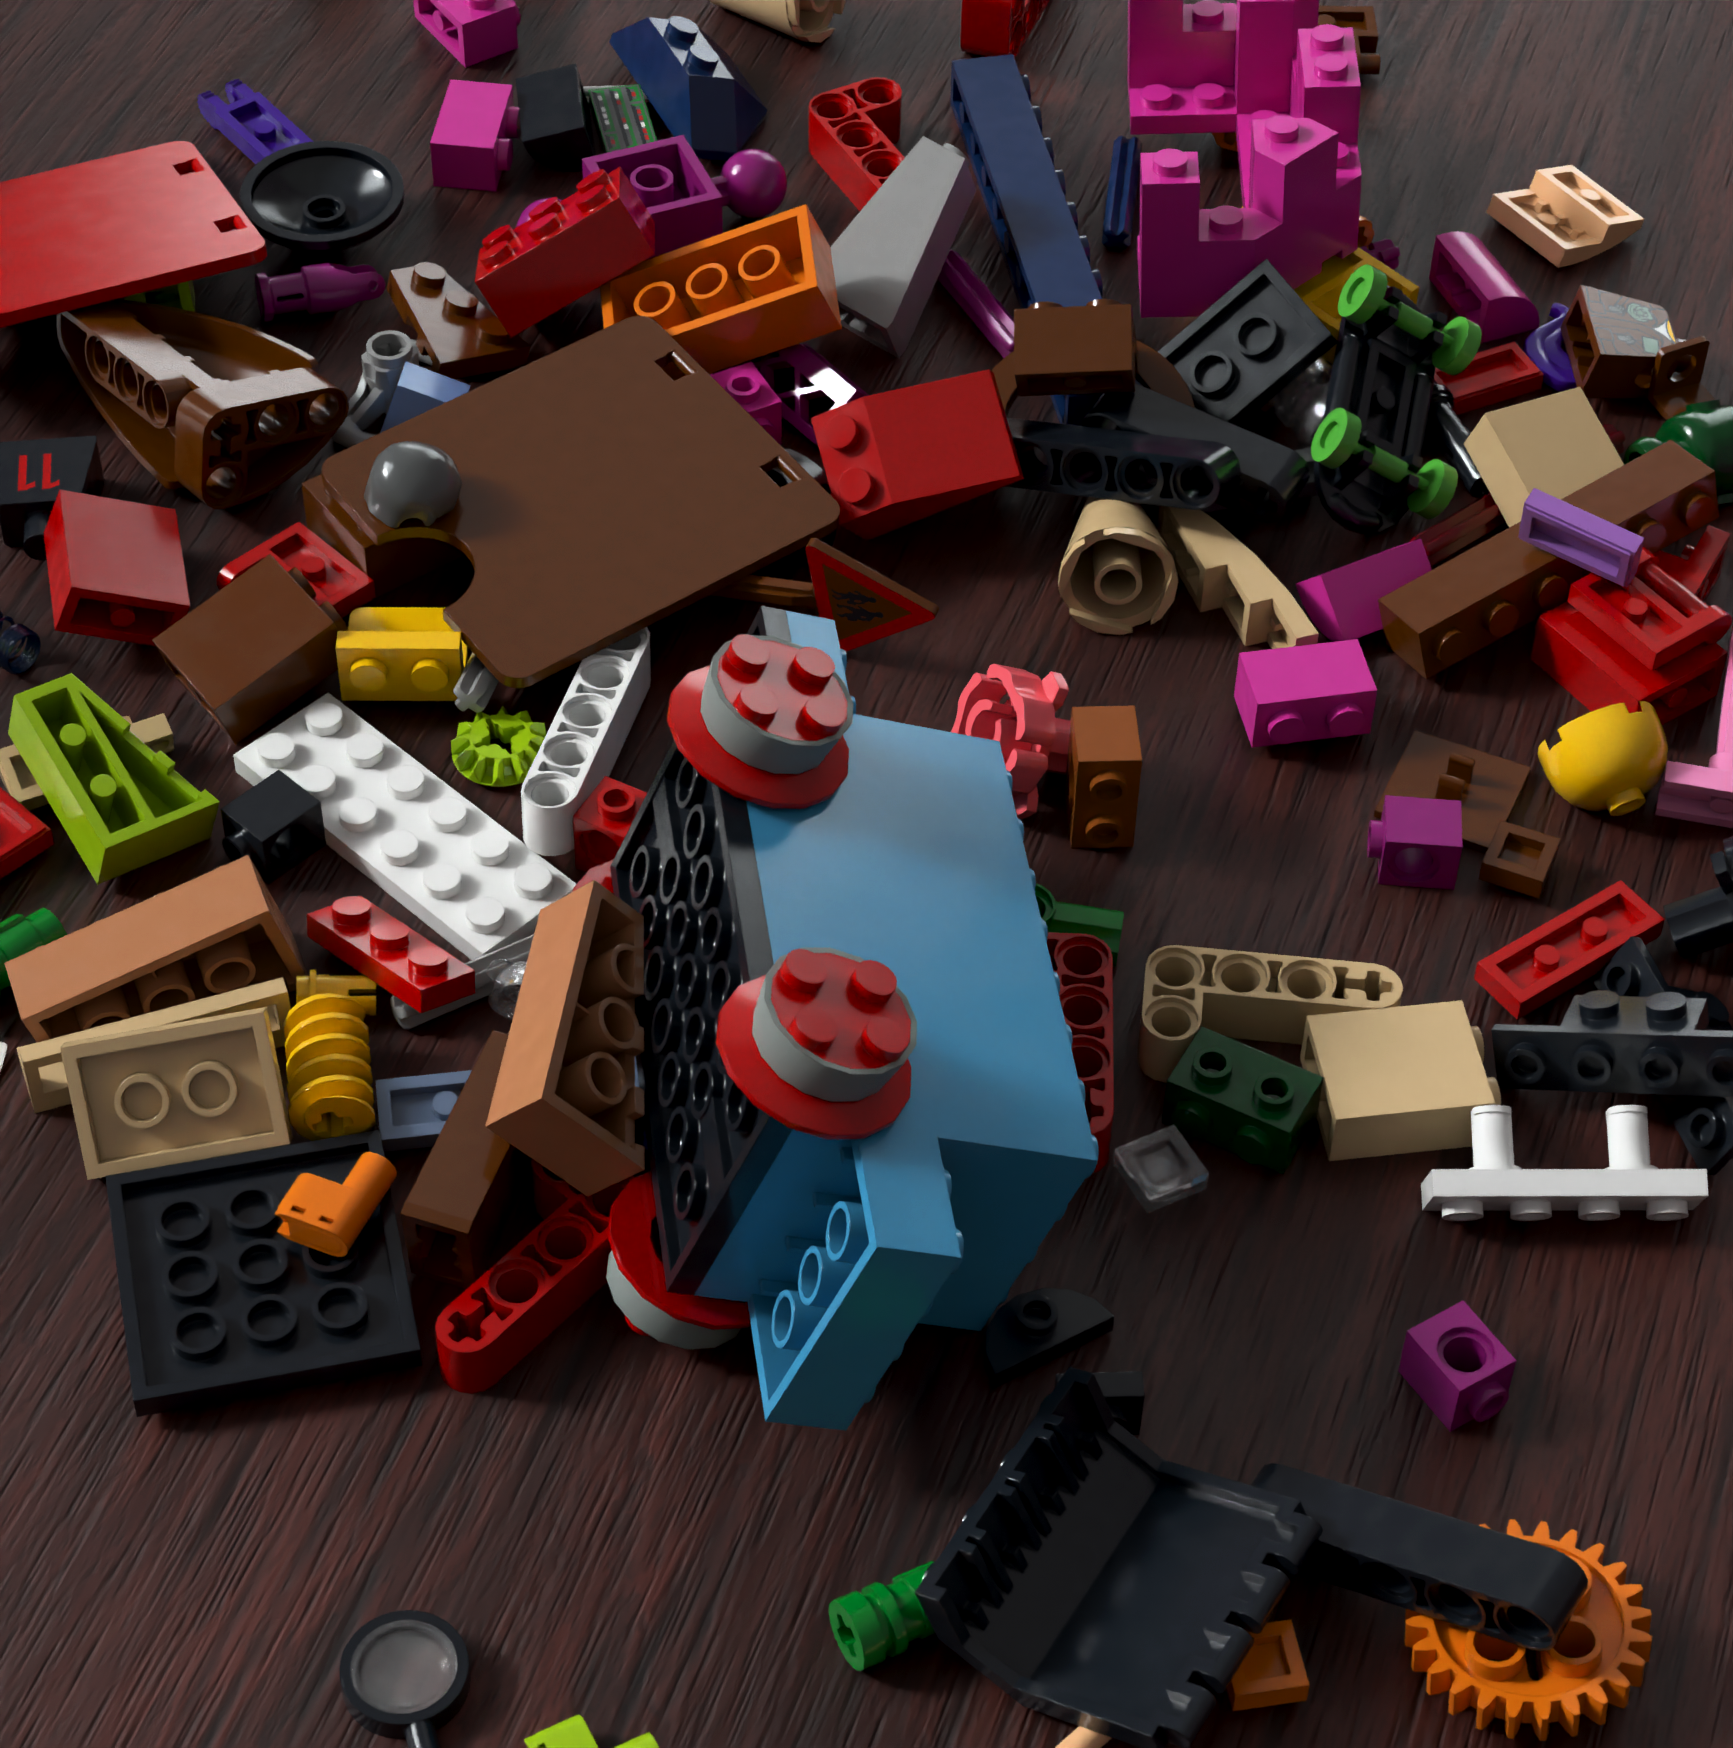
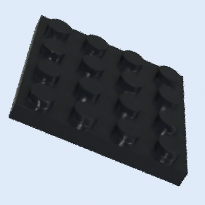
M380 1129L106 1176L132 1395L137 1417L422 1366L420 1344L391 1188L388 1189L344 1257L332 1256L283 1237L277 1232L283 1220L279 1216L274 1215L296 1178L301 1173H310L343 1184L364 1152H373L385 1157Z

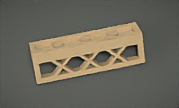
M283 977L18 1047L17 1053L34 1113L72 1104L60 1047L65 1042L267 1007L275 1048L285 1046L284 1021L291 1009Z

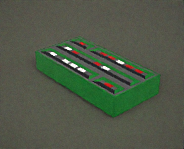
M640 84L588 90L589 106L603 154L657 141Z

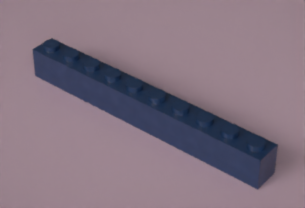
M1013 54L952 60L950 104L1020 309H1026L1033 303L1043 301L1055 302L1062 305V307L1086 306L1090 301L1102 299L1101 274L1098 269H1091L1089 242L1086 235L1078 234L1076 206L1073 201H1066L1064 174L1062 169L1054 168L1052 141L1050 137H1043L1041 112L1038 105H1031V89L1027 74L1020 75ZM1103 393L1050 395L1059 423L1080 426L1083 418Z

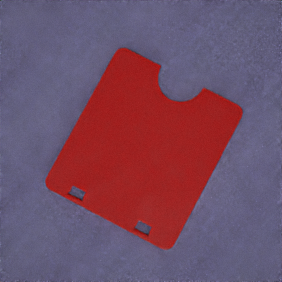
M173 141L0 182V328L255 265L265 260L268 255L264 238L191 142Z

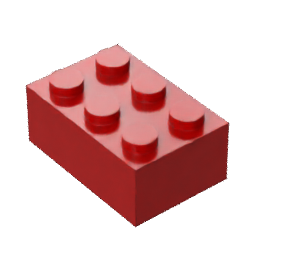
M621 167L608 174L604 169L593 172L577 184L578 192L562 201H559L557 197H552L536 206L529 213L530 220L514 229L510 225H504L483 239L482 244L484 247L479 249L475 283L511 338L655 255V221Z

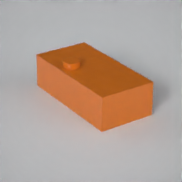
M806 204L650 258L600 286L604 328L633 316L651 318L708 374L842 329L831 248ZM673 362L662 367L674 381L686 376Z

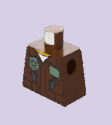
M1580 285L1560 327L1576 385L1581 387L1586 397L1647 399L1658 350L1662 347L1686 341L1675 338L1667 310L1660 305ZM1684 355L1675 360L1668 369L1667 377H1672L1674 372H1683L1690 364L1692 355Z

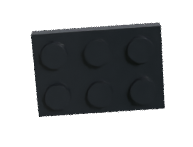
M1266 258L1162 347L1158 353L1163 355L1184 379L1191 393L1195 409L1239 427L1338 342Z

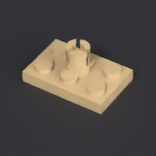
M267 1007L65 1042L60 1047L87 1180L291 1144L293 1135Z

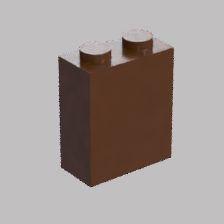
M269 554L156 636L152 641L173 675L236 745L338 669L335 650L337 631H348L349 629L342 617L328 601H325L320 606L316 604L313 600L317 596L314 589L296 567L287 572Z

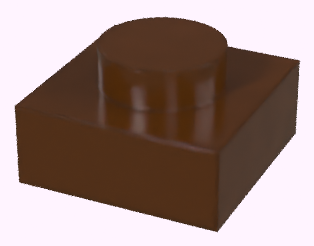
M1500 820L1482 861L1479 880L1540 898L1556 860L1561 839Z

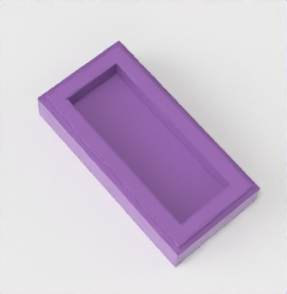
M1533 488L1524 502L1518 538L1623 587L1629 586L1637 573L1644 537L1536 488Z

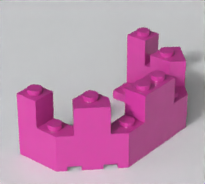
M1128 0L1127 79L1131 135L1236 132L1243 208L1225 205L1215 207L1214 209H1199L1200 176L1198 151L1183 152L1178 149H1163L1158 152L1140 153V236H1137V259L1141 318L1199 317L1266 258L1294 290L1321 273L1322 262L1333 255L1343 259L1357 250L1362 178L1358 150L1361 83L1353 28H1340L1331 24L1318 26L1319 0H1237V4L1220 3L1215 0H1202L1195 4H1183V0Z

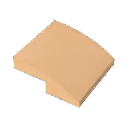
M1573 165L1536 170L1529 189L1493 194L1486 211L1487 214L1558 268L1585 261L1616 246L1639 230L1644 221V218Z

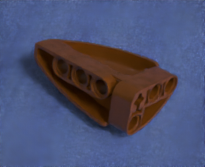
M114 299L57 314V337L60 347L86 393L118 438L165 488L179 489L185 487L213 509H226L248 502L288 480L328 443L347 417L349 410L348 397L344 391L319 374V364L313 356L280 339L245 325L180 308Z

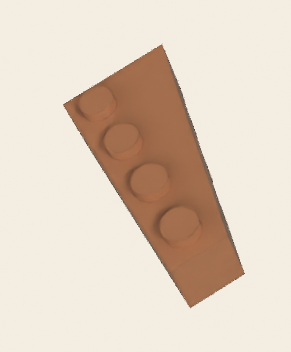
M595 880L546 906L539 912L485 1126L587 1197L645 1170V1147L635 1143V1120L644 1116V1089L635 1086V1056L644 1052V1028L639 1026L635 1015V999L644 994V916Z

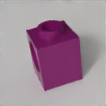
M1385 795L1381 821L1370 820L1367 838V857L1378 858V884L1454 890L1463 848L1461 801Z
M1463 1300L1407 1330L1398 1372L1451 1432L1473 1419L1477 1422L1488 1420L1505 1406L1509 1399L1508 1392L1516 1359Z

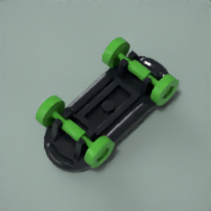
M1369 264L1362 265L1353 272L1345 283L1338 300V313L1342 316L1337 339L1338 343L1336 344L1323 420L1314 435L1311 445V456L1315 460V488L1322 506L1337 524L1345 530L1358 534H1374L1395 525L1406 514L1408 509L1426 519L1435 518L1451 501L1458 482L1456 469L1439 459H1433L1422 467L1423 458L1421 456L1434 387L1435 367L1451 376L1461 373L1474 359L1482 338L1480 326L1463 316L1454 318L1446 325L1447 315L1440 311L1423 315L1417 305L1402 293L1403 291L1394 286L1387 285V276L1384 272Z

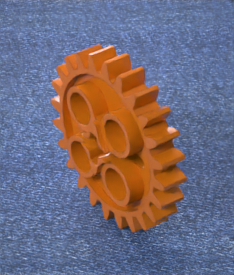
M1509 1520L1507 1535L1540 1544L1566 1554L1584 1570L1588 1579V1588L1556 1645L1550 1650H1536L1535 1665L1540 1680H1533L1528 1675L1525 1657L1526 1648L1406 1609L1404 1642L1405 1646L1412 1648L1411 1668L1413 1672H1427L1426 1692L1429 1695H1436L1450 1690L1448 1712L1451 1715L1458 1714L1469 1706L1477 1709L1476 1728L1479 1730H1483L1488 1726L1494 1717L1503 1719L1506 1736L1510 1739H1514L1521 1723H1532L1534 1732L1540 1741L1547 1740L1549 1723L1558 1721L1572 1737L1578 1735L1581 1714H1584L1600 1726L1605 1724L1608 1703L1623 1709L1628 1705L1630 1686L1641 1687L1645 1663L1649 1662L1652 1642V1635L1649 1634L1651 1610L1641 1607L1643 1595L1641 1584H1625L1627 1565L1624 1561L1603 1567L1605 1548L1603 1544H1595L1583 1552L1576 1548V1530L1571 1529L1560 1541L1550 1539L1549 1527L1547 1522L1541 1521L1536 1527L1533 1536H1524L1517 1521ZM1485 1523L1479 1525V1526H1482V1527H1485V1528L1490 1529Z

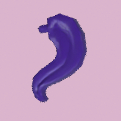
M1553 303L1549 316L1554 318V320L1533 330L1525 339L1522 350L1544 374L1542 382L1554 390L1562 392L1576 388L1577 385L1568 354L1562 349L1565 343L1560 327L1569 308L1560 303Z

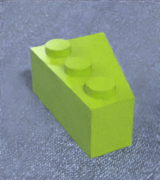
M70 673L14 695L8 734L97 885L209 839L220 801L206 789L202 792L198 791L174 770L175 762L161 750L157 753L152 751L129 731L131 724L74 674Z

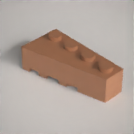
M249 855L220 866L206 874L159 893L152 898L107 918L98 920L89 926L4 963L21 1020L36 1042L282 977L288 991L291 992L296 990V976L308 975L293 933Z

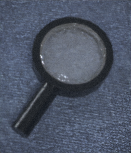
M395 1611L383 1614L367 1622L348 1641L342 1653L339 1666L343 1699L349 1713L356 1722L376 1735L391 1739H406L408 1748H440L436 1731L449 1723L458 1714L467 1699L470 1689L469 1657L462 1637L447 1621L423 1611Z

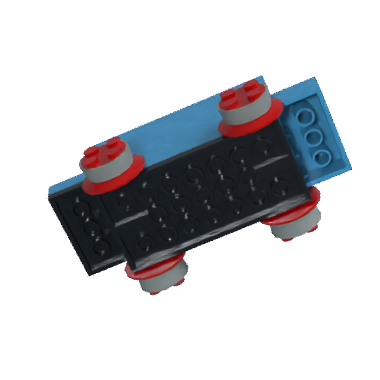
M761 606L747 634L737 635L732 640L725 642L713 656L711 665L687 673L671 692L667 723L674 741L614 860L590 868L572 890L573 892L595 880L644 916V994L635 999V1015L639 1026L644 1028V1052L635 1057L639 1087L644 1089L643 1117L651 1171L630 1180L611 1206L607 1237L612 1250L608 1256L606 1278L614 1302L625 1314L628 1326L636 1333L643 1336H651L659 1342L687 1350L715 1348L735 1338L741 1328L751 1326L765 1422L847 1430L864 1403H868L872 1399L876 1385L892 1361H896L900 1357L904 1343L918 1323L976 1331L982 1330L997 1306L1004 1303L1010 1287L1026 1264L1033 1261L1039 1245L1054 1223L1064 1216L1068 1203L1085 1178L1093 1174L1098 1161L1099 1147L1096 1137L1091 1134L1085 1109V1086L1083 1081L1078 1079L1072 1053V1031L1070 1026L1065 1023L1059 997L1060 980L1057 972L1053 971L1047 946V924L1040 916L1035 895V873L1028 865L1023 843L1024 826L1022 821L1017 818L1012 796V775L1006 770L1000 741L857 715L856 701L849 694L845 675L847 656L845 650L840 649L835 620Z

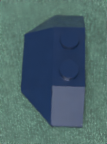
M672 16L670 19L647 17L612 33L609 43L637 84H640L642 91L673 136L684 135L698 159L727 161L734 154L741 151L742 147L750 140L765 119L768 109L735 63L693 21L680 16Z

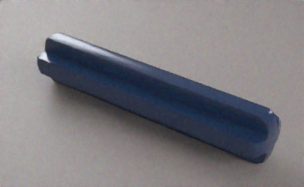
M1122 135L1114 141L1102 230V243L1108 249L1117 247L1120 250H1124L1131 243L1140 169V153L1142 150V143L1137 137L1127 139Z

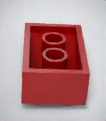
M990 369L863 396L811 418L831 495L840 506L839 524L866 541L1024 479L994 372Z

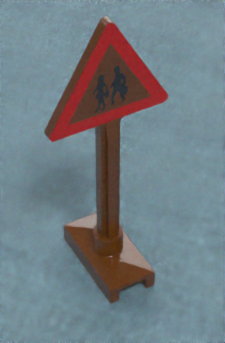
M811 538L805 548L812 583L748 575L710 595L814 609L819 613V617L835 620L840 649H844L845 652L934 620L939 611V607L935 603L817 538Z

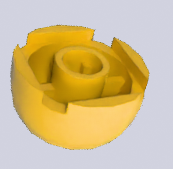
M1639 701L1642 712L1629 713L1623 702L1612 704L1580 716L1557 729L1562 741L1554 745L1550 750L1544 740L1539 745L1537 755L1545 775L1554 790L1574 807L1588 811L1608 809L1611 816L1624 815L1641 807L1646 802L1644 794L1658 783L1665 770L1668 752L1664 729L1655 708L1649 702Z

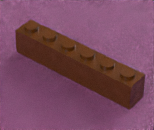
M1672 440L1665 442L1561 499L1644 537L1643 547H1646L1653 554L1719 518L1715 471ZM1519 522L1378 599L1385 643L1419 674L1428 679L1535 620L1545 610H1551L1567 602L1571 584L1592 572L1518 538L1521 524Z

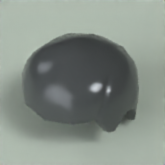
M404 441L391 444L378 454L371 468L364 498L369 512L389 527L398 528L404 520L409 518L420 519L425 526H430L435 522L436 518L444 516L455 508L462 487V480L457 465L444 450L428 443Z

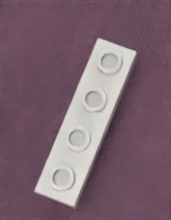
M1505 1105L1475 1107L1470 1112L1474 1167L1469 1169H1432L1421 1183L1422 1211H1442V1219L1448 1221L1483 1218V1211H1510V1218L1512 1220L1538 1221L1551 1218L1552 1210H1578V1218L1586 1221L1616 1219L1620 1217V1210H1646V1217L1649 1220L1671 1221L1688 1217V1210L1695 1209L1709 1196L1707 1169H1658V1167L1651 1165L1647 1107L1642 1105H1619L1607 1109L1609 1167L1605 1169H1521V1167L1514 1165L1511 1107Z

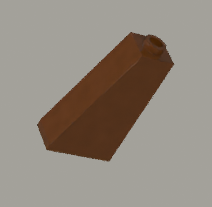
M492 1030L400 1213L411 1273L467 1289L484 1274L529 1160V1156L485 1127L509 1035Z

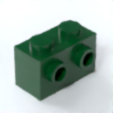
M1201 1026L1167 1079L1162 1123L1176 1128L1185 1136L1204 1140L1232 1152L1248 1163L1262 1165L1280 1174H1284L1317 1119L1324 1077Z

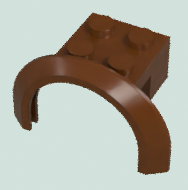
M1097 299L1088 302L1086 306L1062 307V305L1055 302L1043 301L1033 303L1026 309H1014V351L991 370L994 372L1006 417L1018 396L1135 392V379L1143 387L1195 408L1188 386L1176 368L1156 350L1136 340L1131 304H1120L1112 299Z

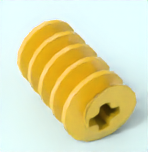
M333 993L312 995L299 1001L288 1012L284 1021L290 1124L298 1134L310 1141L372 1131L376 1124L375 1112L372 1108L374 1096L373 1088L371 1087L373 1082L372 1072L369 1066L371 1055L370 1048L367 1045L369 1042L368 1026L363 1022L367 1011L358 1001L345 995Z

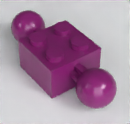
M684 135L582 159L583 179L600 169H604L608 174L618 167L622 168L655 221V255L650 258L722 234V207L727 206L734 213L742 217L761 218L774 212L783 202L787 192L786 172L779 160L772 154L760 149L740 151L727 160L720 176L710 178ZM550 198L537 200L527 206L521 213L516 227L530 220L529 213L536 206Z

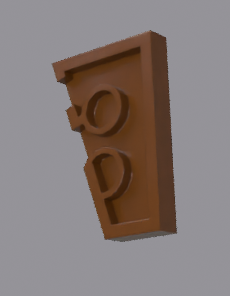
M421 262L413 267L390 270L387 291L404 323L415 328L418 334L416 346L421 355L430 356L433 362L431 371L452 379H459L521 367L527 364L530 346L518 335L511 338L500 320L481 304L476 296L469 293L450 277L444 268L436 263Z

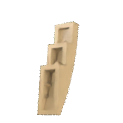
M1159 506L1157 531L1171 552L1176 563L1177 572L1200 612L1222 607L1245 647L1263 642H1268L1271 649L1317 644L1318 631L1288 589L1256 554L1220 523L1201 510Z

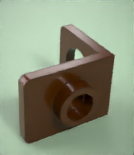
M1705 336L1662 347L1657 352L1647 399L1665 420L1686 411L1685 405L1715 400L1700 383L1710 344ZM1684 355H1692L1690 364L1683 372L1673 377H1667L1668 369L1675 360Z

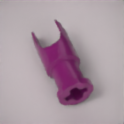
M322 263L302 266L299 273L267 277L265 272L255 273L256 297L263 322L273 321L274 315L307 311L309 315L336 312L352 306L358 301L380 297L386 285L384 278L368 264L346 267L342 264Z

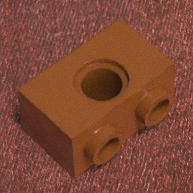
M1135 705L1072 707L1065 783V801L1071 848L1134 846L1142 768V754Z

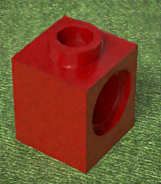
M607 776L601 780L573 815L575 865L577 869L587 872L590 868L614 860L647 792Z

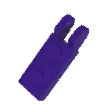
M239 79L232 80L225 85L226 96L230 102L228 105L217 95H214V92H211V90L201 93L197 97L198 108L203 118L215 130L218 129L254 164L286 147L313 142L260 92L255 93Z

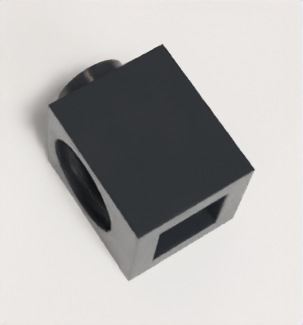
M277 770L220 809L225 835L222 839V845L226 855L231 862L249 855L262 880L268 885L326 845L321 802L280 770Z

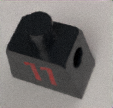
M97 436L0 442V526L5 545L11 548L23 547L24 552L30 558L39 561L47 560L44 531L59 489L101 496L104 475Z

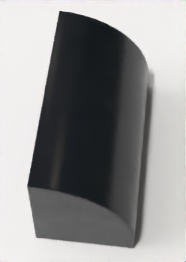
M576 63L515 78L518 107L520 108L522 142L527 152L537 162L553 170L563 172L583 171L582 159L596 156L589 103Z

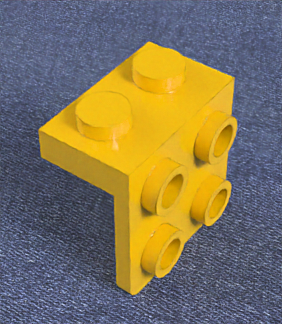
M359 607L354 609L349 617V630L337 631L335 650L342 701H456L457 697L453 689L467 664L468 646L462 641L461 632H454L443 620V609L445 608Z

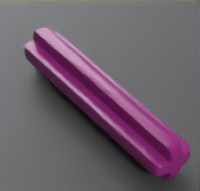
M950 250L937 279L1001 356L1005 358L1014 351V319L958 252Z

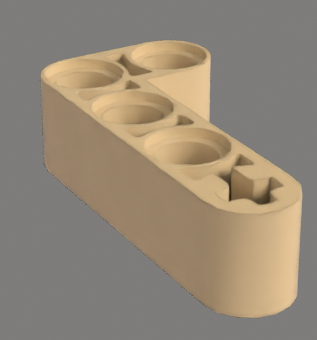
M1182 945L1163 946L1150 954L1146 962L1138 1040V1064L1144 1074L1154 1080L1166 1083L1201 1026L1229 1038L1302 1045L1306 1017L1308 1015L1399 1007L1403 993L1402 981L1393 970L1374 963Z

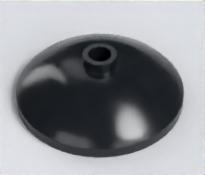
M314 141L286 147L258 162L243 180L240 199L243 212L264 238L296 251L314 253L334 252L361 245L388 228L398 217L403 207L404 185L397 167L387 157L371 148L342 141Z

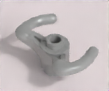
M393 330L378 332L368 339L366 352L361 355L363 373L357 391L348 401L349 410L347 417L332 436L335 443L349 448L377 435L363 432V430L371 425L382 413L387 414L405 362L407 361L419 366V362L429 365L433 363L430 356L421 355L416 346L417 340L410 339L406 334Z

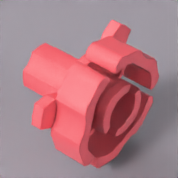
M992 664L989 666L987 674L975 673L964 688L958 701L956 720L951 732L1000 741L1006 770L1012 775V796L1017 818L1024 819L1037 812L1039 797L1037 784L1044 773L1049 772L1066 776L1071 721L1055 718V712L1064 704L1069 688L1061 673L1051 671L1041 680L1038 675L1023 669ZM1008 693L1010 699L1004 704L999 703L1001 698Z

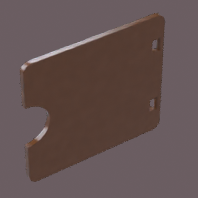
M644 316L626 318L327 458L321 469L322 482L325 489L377 546L404 538H431L455 546L469 558L475 571L471 585L456 602L443 609V620L454 632H461V639L500 683L511 688L529 687L807 546L811 538L821 539L837 529L840 519V506L838 502L655 320ZM673 362L686 376L674 381L662 367ZM404 441L428 443L444 450L457 465L462 480V487L455 508L444 516L436 518L435 522L430 526H425L420 519L409 518L404 520L398 528H392L369 512L364 492L371 468L378 454L391 444ZM778 467L792 482L779 487L766 473Z

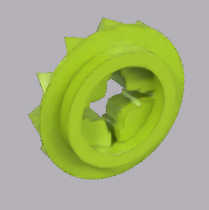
M504 706L501 707L496 715L489 716L480 711L476 713L473 722H461L458 724L457 736L451 740L454 765L464 777L481 785L507 787L523 783L547 734L545 724L542 722H532L527 710L521 711L514 716L509 715ZM499 738L504 744L511 742L512 754H509L506 749H502L498 744L490 745V740Z

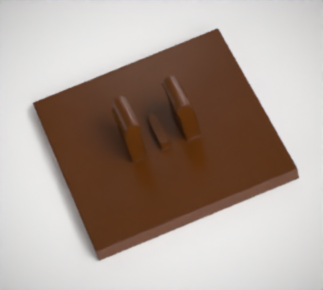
M1414 730L1375 808L1374 817L1381 819L1385 795L1461 801L1463 846L1486 853L1500 820L1508 822L1530 775L1531 767Z

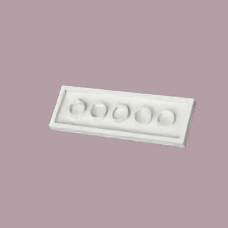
M330 693L317 699L233 754L236 772L253 786L277 770H280L321 802L326 844L471 960L533 935L540 910L572 893L573 888L576 886L574 881L539 854L532 852L522 841Z

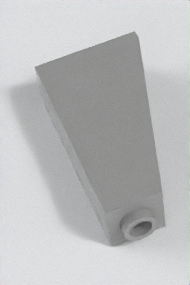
M924 136L830 247L841 325L897 358H900L909 344L976 192V187L968 167L970 163L964 153L951 144L945 143L941 146Z

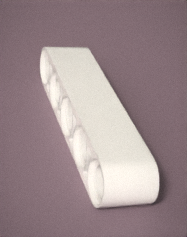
M647 627L581 661L522 784L523 840L526 847L532 852L543 856H557L566 854L575 848L573 815L605 776L609 777L650 688V632Z

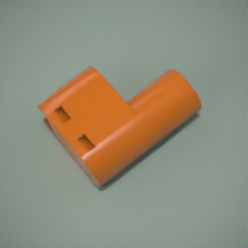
M364 1152L343 1184L314 1174L301 1173L274 1213V1215L279 1216L283 1220L277 1232L283 1237L332 1256L344 1257L397 1176L396 1168L385 1157L373 1152Z

